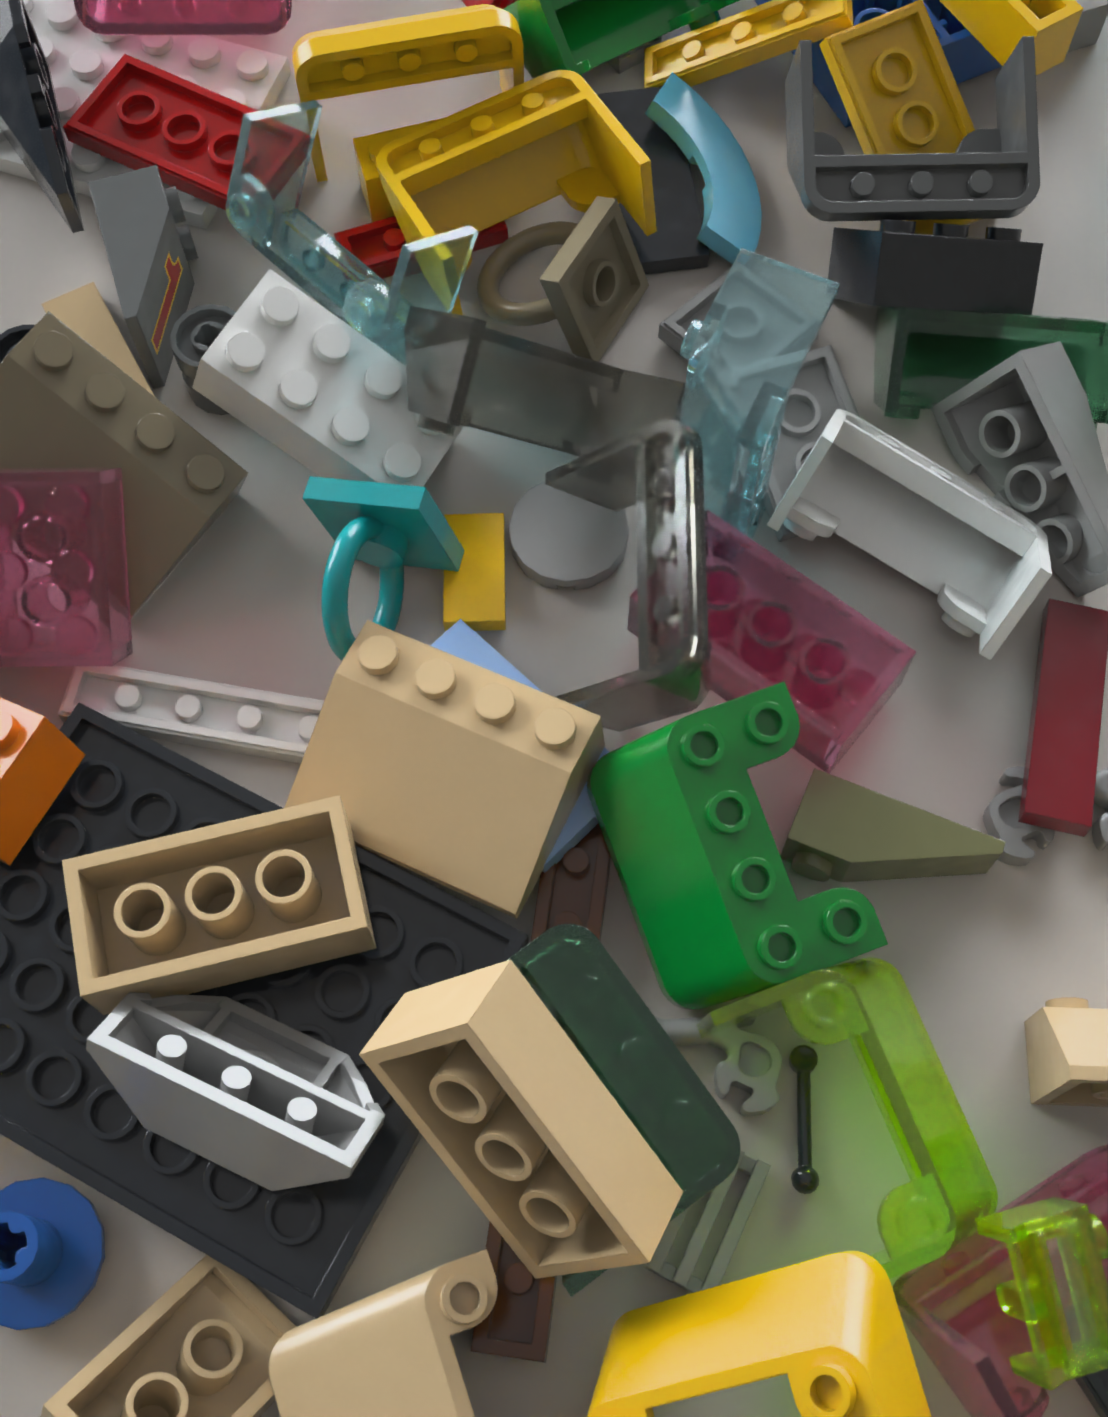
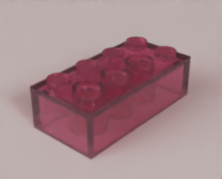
M708 509L630 595L627 630L724 700L730 701L785 681L800 722L799 735L792 749L829 774L902 684L916 654V651Z

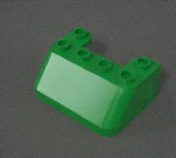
M785 681L687 715L602 756L592 767L588 775L587 792L659 987L663 995L672 1004L683 1009H704L786 984L888 945L873 905L860 892L851 888L838 887L799 901L794 893L747 769L781 757L797 741L800 722Z

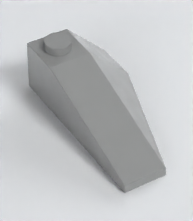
M1061 341L1018 351L931 407L955 460L968 475L976 473L995 494V499L1024 515L1046 533L1051 568L1077 598L1107 585L1108 474L1087 395Z

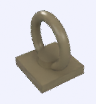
M597 196L578 224L565 221L543 223L527 228L503 242L484 263L477 282V294L479 302L486 313L495 320L508 325L532 326L557 319L576 362L596 366L649 287V283L617 199ZM550 245H563L539 278L546 293V298L533 302L519 303L509 301L500 294L499 286L503 275L518 259L538 248Z

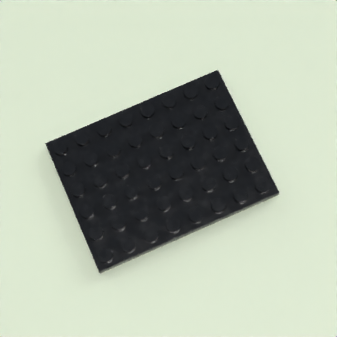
M79 702L60 728V731L86 755L12 864L7 865L0 861V1134L314 1318H319L327 1311L422 1137V1134L363 1061L359 1053L404 993L510 959L516 965L529 942L528 934L355 845L376 949L188 994L228 997L350 1056L366 1082L374 1103H378L385 1114L381 1129L351 1176L345 1179L270 1191L144 1128L86 1049L87 1038L109 1014H101L80 997L62 860L283 809V807Z

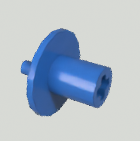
M43 1177L16 1181L0 1190V1325L15 1330L50 1326L76 1311L95 1287L105 1259V1235L103 1224L93 1203L72 1185Z

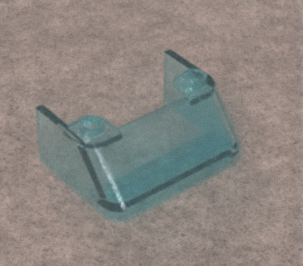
M313 100L244 114L227 193L226 215L230 224L245 240L322 306L412 371L432 364L439 352L478 231L471 225L402 245L392 282L389 285L298 209L323 106Z
M744 248L740 249L704 321L696 318L693 319L684 337L680 356L689 359L681 425L668 459L670 463L676 465L675 478L717 550L740 560L744 557L766 511L764 503L789 393L840 286V283Z

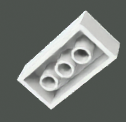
M271 269L266 272L201 357L192 386L197 392L323 478L423 487L472 415L470 411Z

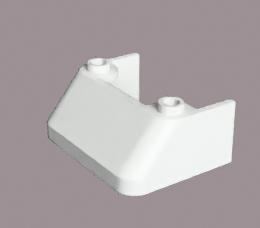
M836 409L767 523V526L777 532L781 525L784 524L791 532L809 541H814L817 535L829 538L834 532L938 595L937 602L944 610L941 619L953 630L964 636L973 637L975 633H978L980 635L979 654L989 660L993 658L1052 576L1047 535L1038 525L862 418L842 409Z

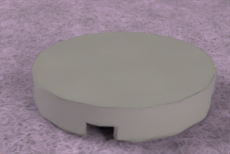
M575 476L547 479L530 488L514 506L509 522L512 556L523 573L542 586L558 589V585L563 587L574 586V590L590 588L609 578L624 559L629 537L626 510L613 492L596 481Z

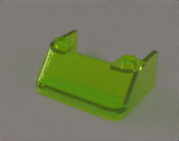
M866 957L816 970L713 1010L696 1025L701 1038H704L783 1006L790 1025L804 1040L812 1044L824 1046L849 1039L910 1179L909 1182L889 1191L878 1209L877 1227L885 1249L870 1256L881 1264L889 1279L940 1258L980 1230L992 1219L998 1202L995 1182L905 981L899 971L889 962L879 958Z

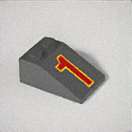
M157 165L91 181L88 184L124 320L152 387L156 389L165 386L174 356L171 349L170 334L174 323L187 312L195 284L188 261L198 259L189 226L177 227V223L186 221L176 186L165 189Z

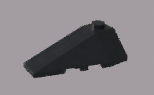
M0 0V130L73 233L84 231L49 64L24 1Z

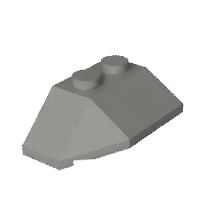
M129 992L87 1038V1051L144 1128L270 1191L349 1178L381 1129L385 1119L384 1112L378 1103H374L366 1082L348 1054L228 997L178 994L151 998L149 993Z

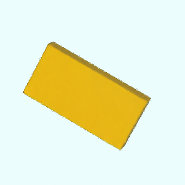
M504 513L444 514L446 521L465 550L459 571L444 570L443 624L445 632L459 619H462L474 631L506 630Z

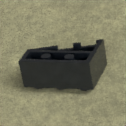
M881 219L879 231L834 227L826 297L871 306L1032 315L1043 243L1020 241L1022 229L986 227L985 239L968 237L970 225L934 223L932 235L915 233L916 221Z

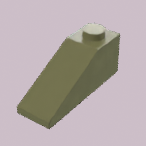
M814 768L780 857L782 860L790 862L791 868L798 874L821 882L828 881L829 878L838 882L972 875L986 874L1002 854L1006 841Z

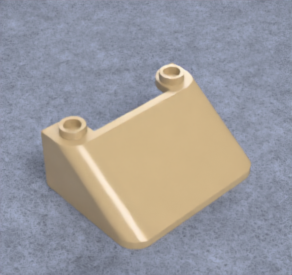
M487 1249L441 1265L286 1332L274 1346L269 1361V1377L280 1417H475L450 1336L480 1324L490 1314L495 1305L498 1286Z

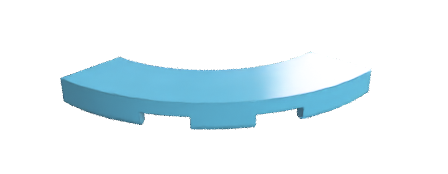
M672 72L645 114L671 137L690 164H698L705 182V187L702 190L704 216L697 239L731 264H738L744 269L754 255L761 232V202L755 177L741 146L720 116L695 90Z

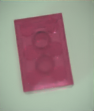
M121 468L0 469V667L113 666L131 655L133 647Z

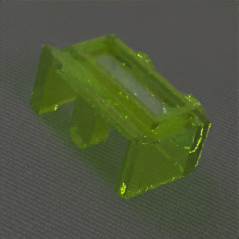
M1052 1197L975 1219L979 1235L1004 1242L1007 1245L1015 1279L997 1284L996 1294L1002 1310L1007 1315L1026 1322L1033 1353L1029 1351L1009 1357L1013 1373L1051 1391L1065 1381L1108 1369V1284L1102 1260L1108 1258V1235L1100 1219L1095 1214L1089 1213L1087 1204Z

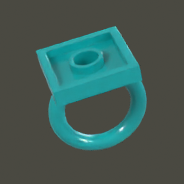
M309 477L302 499L335 541L325 567L321 608L326 638L334 654L342 661L355 641L348 616V590L355 560L379 567V596L372 622L395 631L403 602L404 566L459 571L465 550L426 487Z

